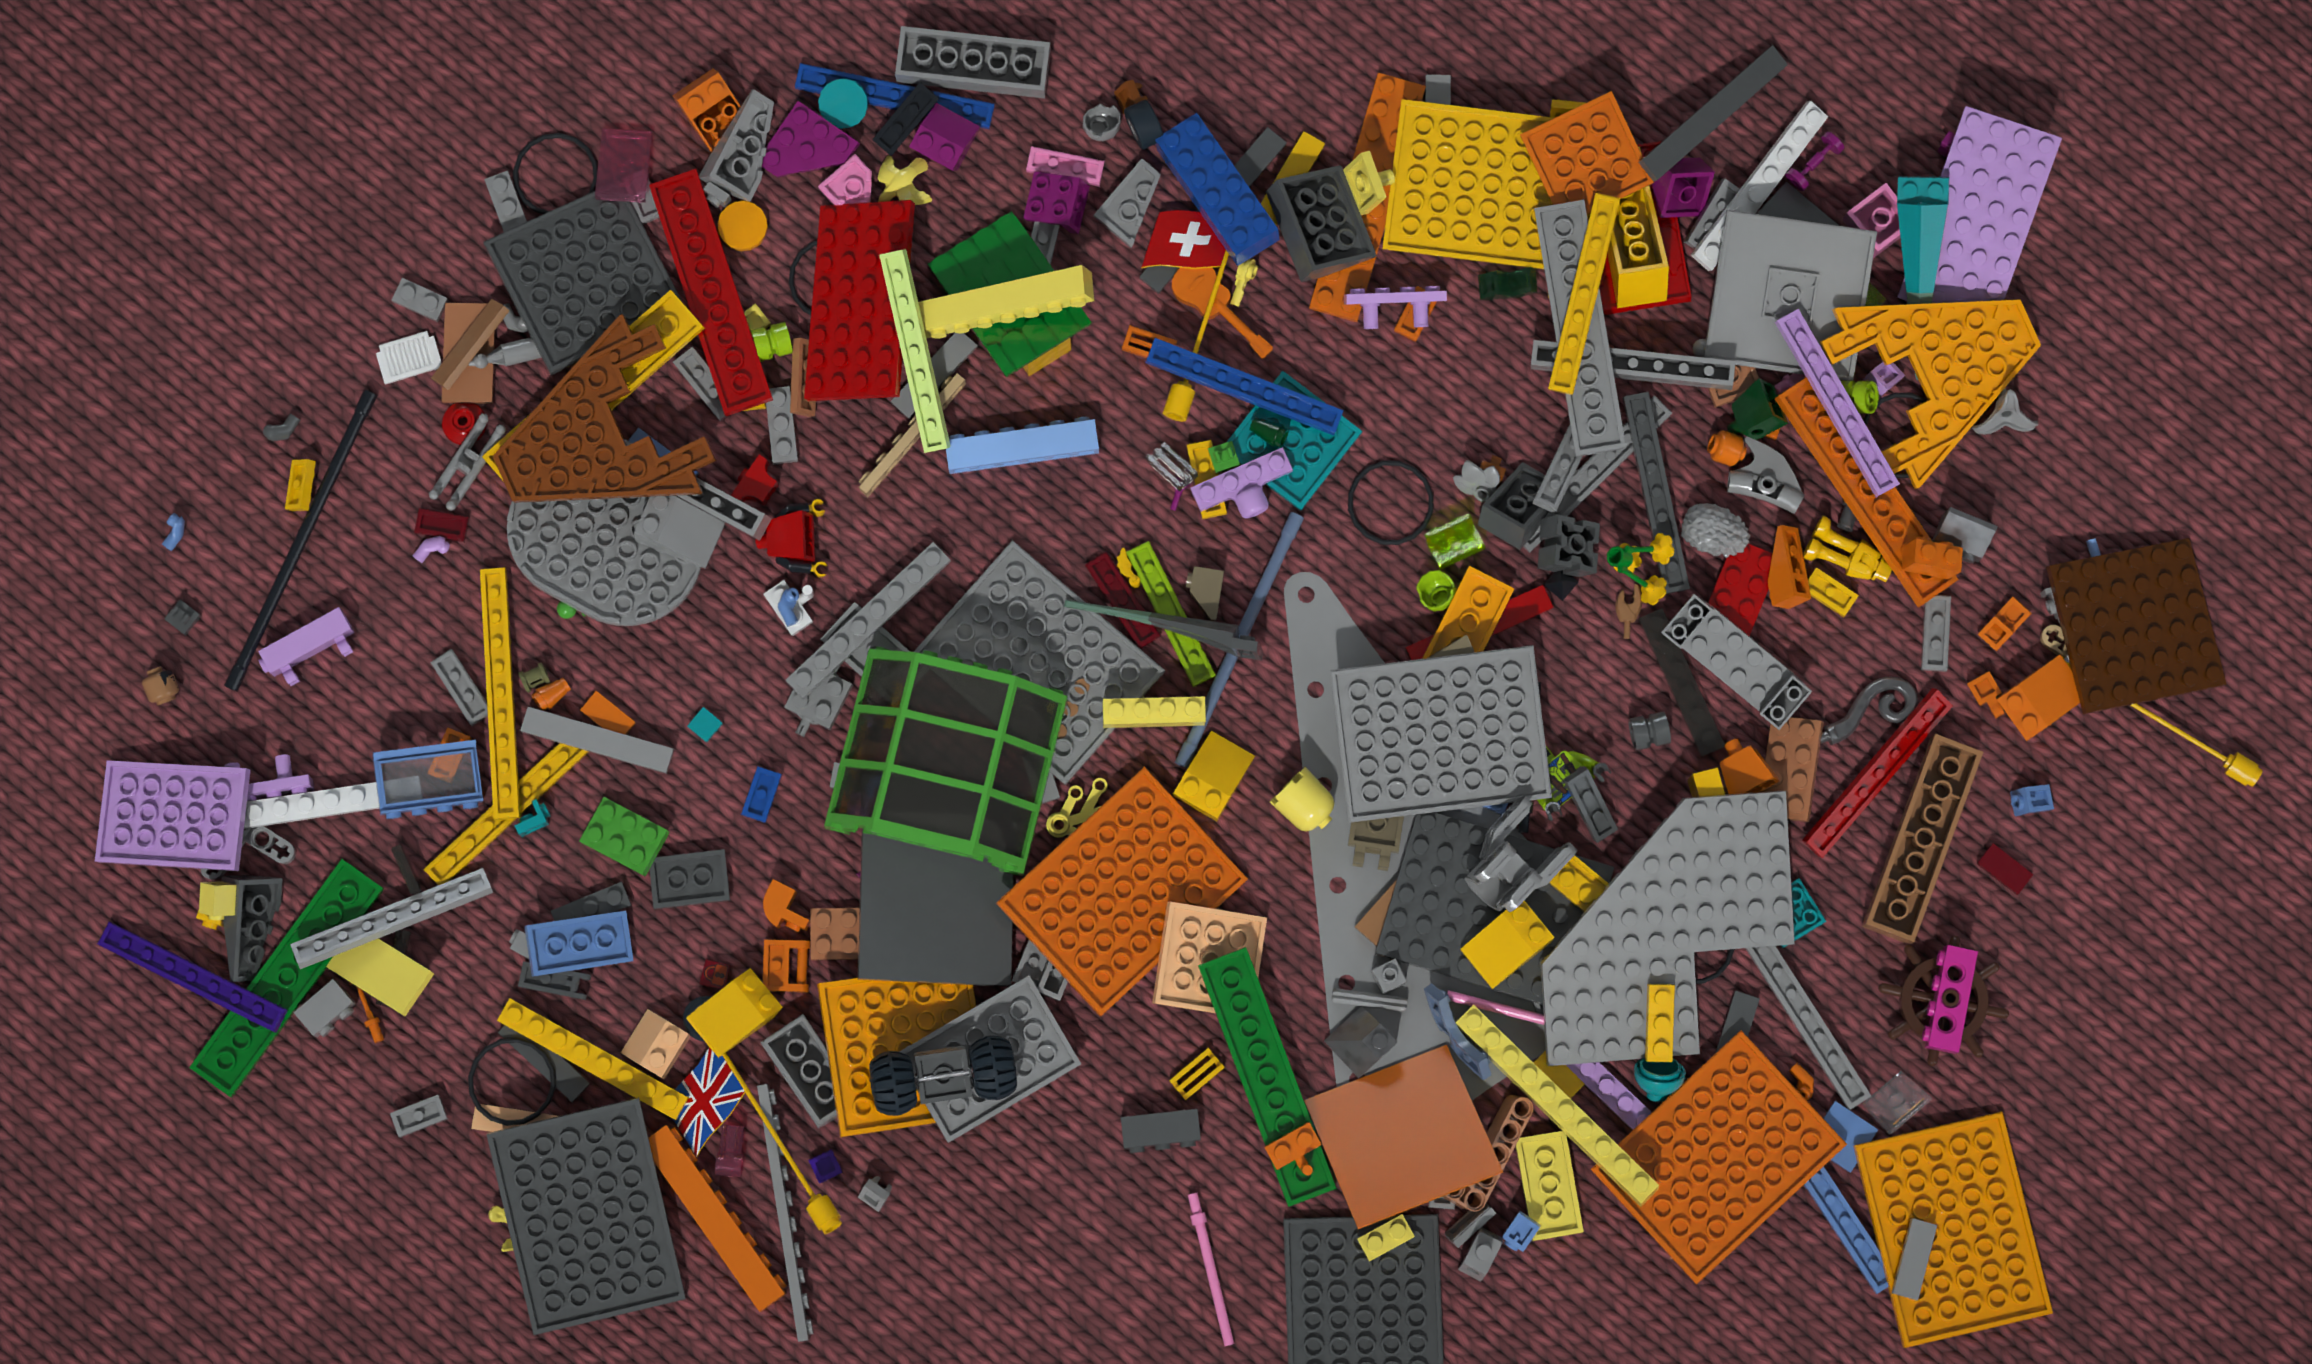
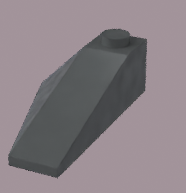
M252 875L222 876L223 882L237 885L235 915L224 916L223 920L230 981H253L256 977L265 953L264 943L267 935H271L273 929L271 923L275 911L278 912L281 905L283 878Z

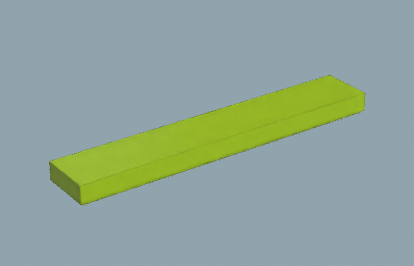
M1147 541L1127 551L1126 554L1137 576L1140 578V582L1155 612L1186 617L1150 542ZM1165 630L1192 687H1196L1216 677L1198 640Z

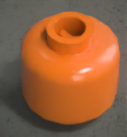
M1725 430L1713 434L1707 445V452L1710 453L1711 459L1727 466H1734L1739 460L1742 461L1747 451L1742 436Z

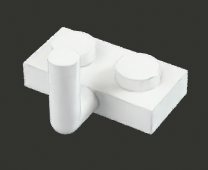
M783 580L763 595L791 636H794L813 623L802 605L813 598L814 591L810 585H805L802 588V593L799 594L793 609L798 622L787 627L778 610V603L782 593L789 589V586Z

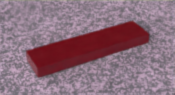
M1107 552L1085 564L1086 569L1111 607L1145 611ZM1118 617L1136 646L1140 649L1161 637L1155 626Z

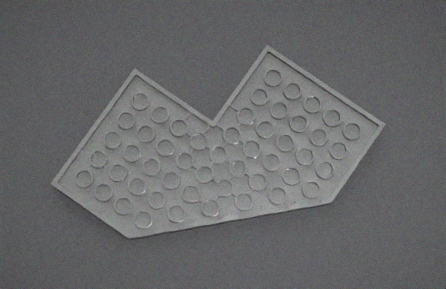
M1786 791L1683 798L1676 805L1677 807L1668 818L1664 819L1649 840L1638 849L1623 870L1612 879L1597 900L1593 901L1581 915L1582 917L1568 930L1553 951L1540 963L1547 1066L1645 1058L1647 984L1675 985L1673 1056L1700 1054L1694 952L1795 944Z

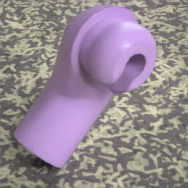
M442 536L427 538L412 556L420 563H423L433 551H438L441 554L446 553L450 548V544Z

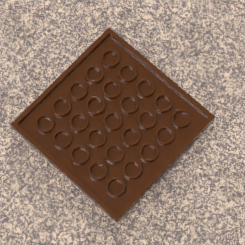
M2189 538L2046 567L2083 715L2227 685Z

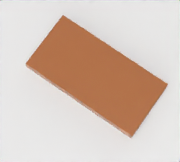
M445 303L443 361L488 303ZM496 329L477 354L487 356L495 350ZM488 363L482 369L468 365L449 390L442 387V403L493 404L494 364Z

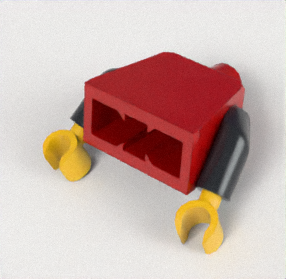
M816 499L811 505H808V503L788 504L775 514L774 519H771L766 528V533L763 534L760 541L755 539L758 549L767 548L768 556L775 558L778 565L791 572L805 574L813 572L816 577L822 578L826 574H819L816 568L819 565L827 566L825 562H818L813 565L811 562L815 561L813 516L821 517L825 513V510H815L814 506L823 505V501Z

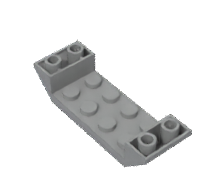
M1696 594L1691 596L1661 632L1676 646L1687 651L1755 707L1759 714L1778 730L1782 728L1812 692L1790 669L1716 608Z

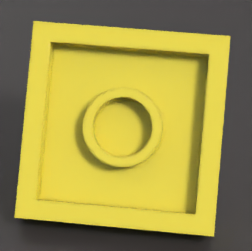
M1370 151L1360 153L1343 169L1361 216L1369 214L1387 197L1383 186L1391 185L1395 182V176L1391 169L1377 172Z

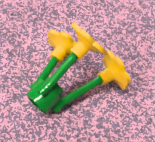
M1657 533L1655 540L1651 542L1650 546L1637 547L1630 546L1628 543H1622L1619 547H1612L1607 552L1608 563L1614 566V569L1619 573H1623L1639 583L1642 592L1641 601L1650 605L1657 604L1659 599L1666 595L1665 586L1667 581L1656 575L1644 581L1635 575L1634 571L1635 568L1640 567L1642 564V559L1639 557L1640 552H1650L1655 562H1660L1661 564L1669 563L1670 557L1674 555V547L1672 546V538L1663 533Z

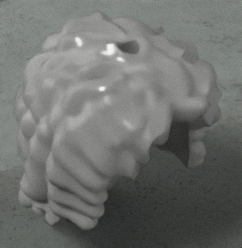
M1699 503L1690 507L1685 514L1681 528V536L1686 542H1690V545L1696 547L1698 551L1707 552L1713 556L1721 554L1725 558L1729 557V555L1736 556L1737 553H1743L1744 548L1749 544V529L1745 527L1741 517L1732 514L1728 508L1726 509L1716 504Z

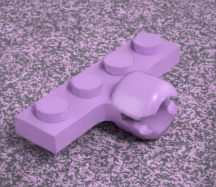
M1282 447L1191 487L1190 490L1200 512L1227 500H1233L1243 518H1251L1268 509L1269 503L1262 486L1293 472V469Z

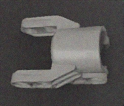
M1525 795L1518 798L1487 830L1479 856L1481 861L1465 877V881L1470 889L1483 902L1497 911H1501L1504 907L1508 912L1515 910L1535 889L1547 885L1577 852V849L1570 842H1567L1563 846L1556 848L1535 870L1528 866L1508 841H1504L1530 811L1532 802Z

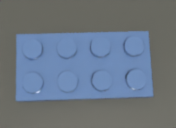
M626 911L524 926L532 977L634 961Z

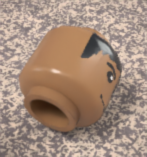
M160 666L147 671L148 677L142 680V686L149 702H156L158 706L176 699L175 695L179 692V686L171 670L163 671Z

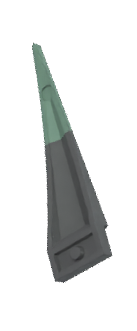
M1065 600L1064 607L1107 614L1149 624L1198 640L1236 657L1262 661L1264 651L1259 642L1255 641L1254 637L1240 635L1239 639V625Z

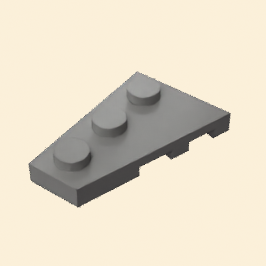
M1143 159L1136 164L1093 215L1129 248H1132L1139 227L1161 175Z

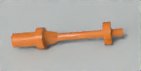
M356 986L368 1019L364 1024L366 1028L369 1027L374 1043L384 1040V1037L379 1027L380 1019L379 1017L374 1018L363 990Z

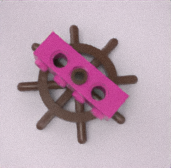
M1952 936L1949 945L1944 946L1943 950H1939L1936 958L1924 962L1912 945H1906L1904 952L1915 968L1907 975L1902 987L1881 983L1878 986L1879 992L1899 997L1900 1010L1904 1019L1902 1023L1888 1032V1037L1894 1040L1908 1030H1911L1922 1041H1925L1924 1048H1929L1927 1063L1930 1066L1937 1064L1939 1051L1952 1054L1959 1053L1961 1041L1963 1040L1975 1057H1982L1984 1054L1983 1049L1973 1034L1980 1028L1986 1015L2006 1019L2009 1016L2007 1009L1988 1005V992L1984 980L1999 971V964L1993 962L1977 972L1975 965L1978 951L1960 948V938L1958 936ZM1939 968L1938 976L1934 975L1933 977L1930 970ZM1955 971L1959 972L1957 981L1953 980ZM1920 977H1922L1932 993L1914 990L1915 984ZM1972 988L1975 992L1976 1002L1969 1001ZM1912 1000L1926 1002L1928 1005L1914 1013ZM1967 1011L1974 1012L1972 1019L1966 1025L1965 1018ZM1930 1017L1929 1025L1924 1026L1921 1022ZM1945 1019H1948L1950 1023L1947 1031H1943Z

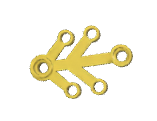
M1097 778L1093 781V789L1080 813L1071 816L1070 814L1076 801H1080L1083 798V790L1077 785L1070 787L1068 798L1061 811L1051 814L1047 819L1046 827L1049 834L1057 838L1069 836L1077 829L1073 826L1084 823L1100 807H1094L1101 794L1106 792L1108 788L1106 780ZM1101 781L1105 784L1103 790H1097L1095 784ZM1073 789H1078L1081 792L1078 798L1071 796ZM1056 821H1062L1064 827L1057 830L1054 824Z

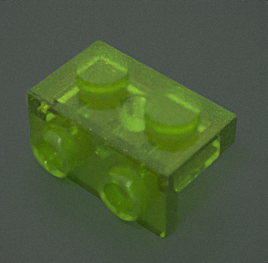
M1470 514L1456 517L1451 522L1435 527L1424 535L1427 548L1440 570L1486 549Z

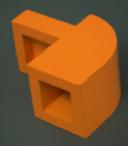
M773 879L763 900V909L766 917L778 929L783 920L787 921L786 927L798 933L800 929L807 931L810 920L789 910L797 895V891Z

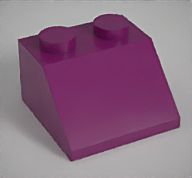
M936 103L919 126L909 147L952 171H958L980 126Z
M1700 157L1682 158L1652 184L1658 216L1660 218L1699 216L1706 205L1715 171Z

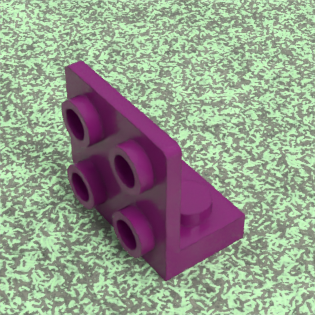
M1034 172L1023 218L1026 221L1061 225L1069 233L1079 234L1090 186L1079 177Z

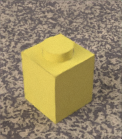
M223 881L200 882L199 913L209 915L210 920H224V916L235 915L237 885Z

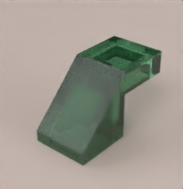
M1527 267L1513 272L1495 270L1478 275L1480 300L1519 298L1538 293L1536 268Z

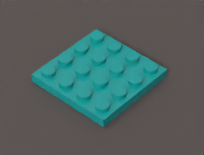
M1284 371L1273 382L1325 403ZM1255 405L1227 442H1233L1239 464L1243 465L1280 449L1277 446L1272 447L1249 430L1253 419L1258 417L1284 424L1285 428L1289 429V434L1282 447L1293 472L1268 482L1266 485L1301 511L1363 431L1341 416L1335 434L1331 435Z

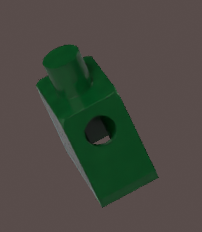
M1758 378L1732 404L1731 408L1735 420L1727 425L1728 431L1737 435L1744 434L1754 440H1758L1788 424L1784 412L1775 401V398L1778 397L1775 386Z

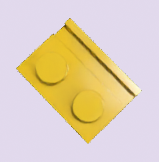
M1575 855L1549 882L1551 886L1562 893L1583 912L1587 910L1594 900L1598 899L1609 884Z

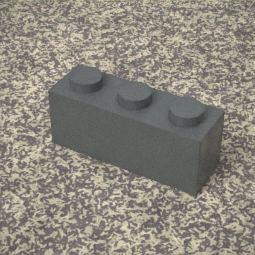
M1197 1109L1121 1117L1124 1149H1129L1130 1153L1145 1152V1147L1155 1146V1150L1171 1149L1170 1144L1180 1143L1181 1148L1196 1146V1141H1201Z

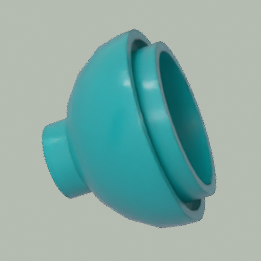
M1643 1058L1636 1062L1634 1066L1635 1080L1647 1092V1098L1655 1102L1665 1101L1667 1095L1677 1091L1685 1079V1068L1675 1059H1673V1062H1647Z

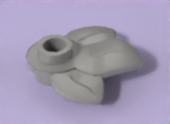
M1466 460L1462 467V475H1455L1453 480L1460 491L1465 494L1474 495L1477 500L1485 503L1497 490L1500 475L1495 466H1489L1482 470L1473 462Z

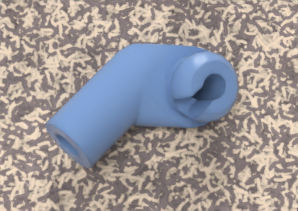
M172 513L167 520V524L172 527V530L162 543L170 551H173L184 535L185 520L176 513Z
M795 588L786 589L778 603V610L787 627L798 622L793 611L799 598V592Z

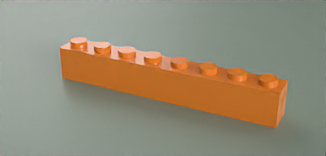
M665 1125L649 1137L655 1164L758 1311H764L786 1295L784 1288L787 1285L779 1274L776 1276L772 1274L769 1269L772 1264L764 1253L759 1255L755 1250L756 1241L749 1232L744 1234L739 1225L742 1224V1221L735 1211L729 1213L725 1207L728 1201L720 1190L716 1192L710 1185L713 1180L705 1169L700 1171L696 1166L695 1162L698 1159L690 1148L685 1150L680 1141L683 1140V1137L675 1127L670 1129L668 1125Z

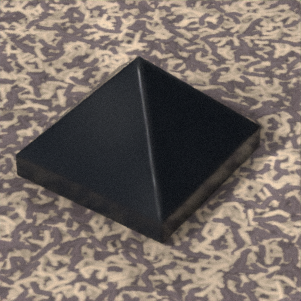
M1563 570L1554 572L1543 586L1563 601L1579 582L1573 576L1563 574Z

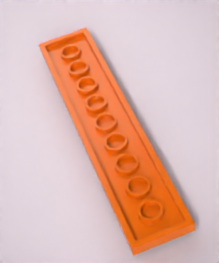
M1382 73L1377 74L1353 160L1360 153L1370 151L1377 172L1393 170L1401 100L1422 102L1426 86ZM1391 185L1383 186L1387 197L1369 214L1361 216L1376 255L1385 229ZM1376 257L1318 278L1309 309L1358 322L1362 306L1360 304L1344 305V294H1350V289H1365L1366 294Z
M1804 378L1775 398L1777 404L1917 607L1922 606L1959 580L1956 575L1950 579H1943L1902 571L1903 546L1917 537H1930L1895 487L1875 497L1807 378Z

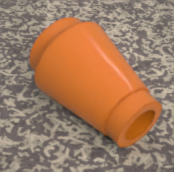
M562 677L559 680L535 689L536 692L531 696L540 710H550L571 689Z

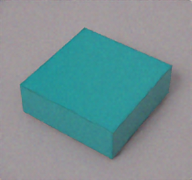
M703 707L687 727L708 743L723 723Z

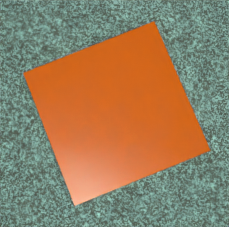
M1447 1045L1304 1100L1358 1229L1503 1173Z

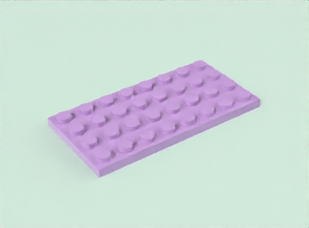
M1968 106L1964 107L1940 177H1950L1949 205L1932 303L1999 301L2005 299L2062 137ZM1904 276L1897 297L1907 301Z

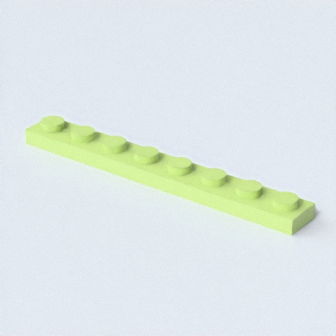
M902 249L880 254L924 453L950 448L951 445L907 251Z

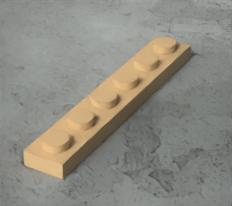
M958 373L953 378L949 376L941 386L943 390L940 392L939 397L942 410L950 404L966 385L965 379ZM916 415L909 422L908 426L910 428L905 434L900 433L892 442L894 447L889 453L884 452L876 461V468L872 472L867 471L860 479V492L867 498L921 437Z

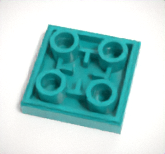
M1800 878L1791 883L1794 941L1827 922Z

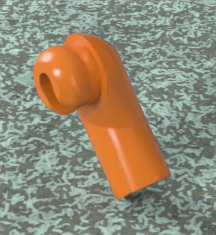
M1796 1062L1788 1072L1798 1080L1797 1091L1806 1100H1809L1814 1093V1078Z

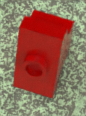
M759 454L750 468H745L737 479L739 484L732 492V497L743 503L748 500H755L764 506L767 504L779 485L775 479L767 474L769 462L766 458Z

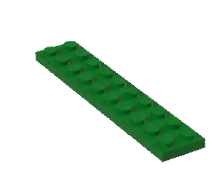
M341 859L246 989L288 1010L277 1033L230 1011L189 1068L232 1098L333 958L330 957L300 969L290 944L367 914L384 888Z
M1244 947L1199 964V971L1265 1146L1307 1122H1310L1314 1130L1247 948ZM1321 1146L1304 1155L1308 1164L1313 1169L1311 1175L1303 1174L1295 1160L1276 1170L1272 1163L1288 1207L1337 1189Z

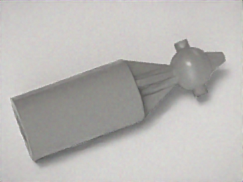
M529 337L501 344L487 356L477 354L469 363V366L482 369L488 363L505 365L506 367L539 359L541 356L532 338Z

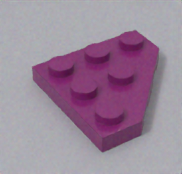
M797 101L766 146V155L763 157L762 168L779 178L789 174L820 170L830 166H840L853 155L860 143Z

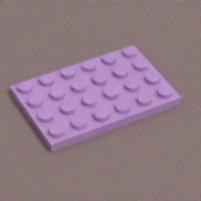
M107 760L95 862L239 871L250 769Z

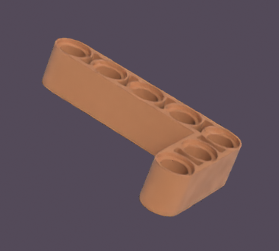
M1509 1095L1505 1098L1487 1132L1492 1147L1497 1148L1496 1156L1502 1170L1508 1162L1533 1112L1532 1102L1522 1096ZM1517 1102H1520V1111L1516 1113L1515 1105ZM1508 1124L1509 1132L1504 1136L1503 1128ZM1501 1174L1442 1197L1460 1208L1474 1212L1479 1211L1485 1206ZM1473 1193V1202L1468 1204V1196Z

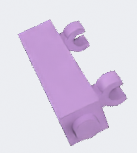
M338 607L258 651L261 656L258 662L265 673L270 672L274 677L282 673L288 685L293 686L300 682L292 668L293 666L335 643L344 657L353 653V650L346 637L355 632L343 610Z

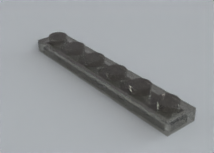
M1661 608L1639 618V623L1700 756L1704 757L1724 748L1725 744L1682 650L1661 633L1669 624L1663 609Z

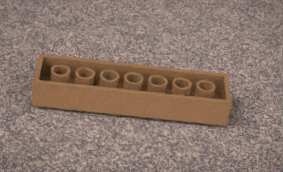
M1934 734L1930 738L1862 927L1906 944L1915 942L1983 751L1938 734Z

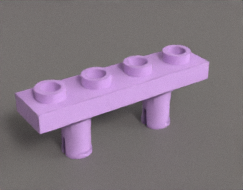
M1426 286L1424 292H1415V287H1400V292L1390 293V288H1375V293L1365 294V289H1350V294H1344V305L1360 304V306H1363L1364 329H1379L1378 306H1380V303L1410 302V305H1413L1414 327H1429L1428 304L1434 301H1447V291H1440V286Z
M290 755L275 756L277 778L275 780L249 784L247 801L266 797H280L291 793L292 795L307 793L309 790H314L313 779L308 774L292 776ZM239 763L224 765L225 767L240 768Z

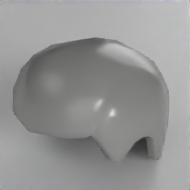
M1099 104L1089 109L1083 116V130L1093 140H1110L1114 138L1120 129L1121 114L1114 105L1106 107L1103 104Z

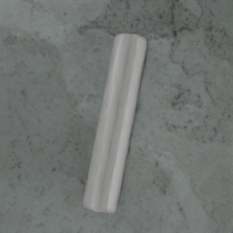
M1336 988L1332 991V1002L1396 1011H1406L1408 1000L1406 997Z

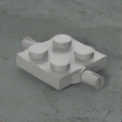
M839 667L804 700L794 690L792 691L784 708L797 714L802 719L795 731L796 734L805 737L810 724L820 725L829 730L832 729L853 687L852 683L841 679L836 674Z

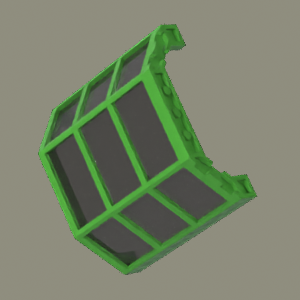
M882 647L869 649L824 824L825 829L851 835V832L855 833L858 828H863V833L893 839L982 862L985 857L989 863H992V866L998 867L999 871L1024 877L1068 701L1067 696L1063 695L1064 692L1061 690L1048 689L1013 676V672L1007 669L988 670V666L982 663L973 662L971 666L963 664V660L960 658L948 656L946 660L938 658L937 653L923 650L921 654L917 652L892 651Z

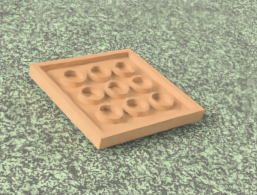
M1167 902L1152 1003L1215 1013L1198 965L1246 947L1258 977L1267 918Z

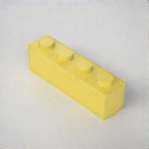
M1205 696L1103 699L1102 701L1103 728L1205 726L1206 723Z

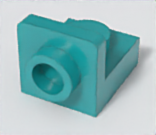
M537 799L532 801L538 815L533 816L531 813L520 818V823L514 825L518 835L524 837L549 825L547 818L551 815L545 803L540 804Z

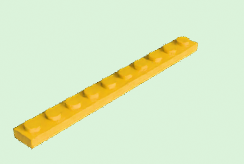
M505 567L480 569L493 819H517L521 817L507 569Z

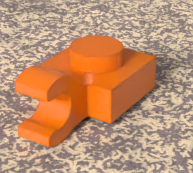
M1990 671L1967 683L1979 706L1987 703L1995 719L2004 714V710L1996 698L2002 692Z

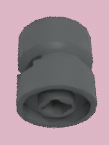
M1664 711L1650 714L1648 719L1643 716L1628 719L1630 736L1635 751L1650 748L1651 743H1654L1656 746L1671 743L1669 724Z

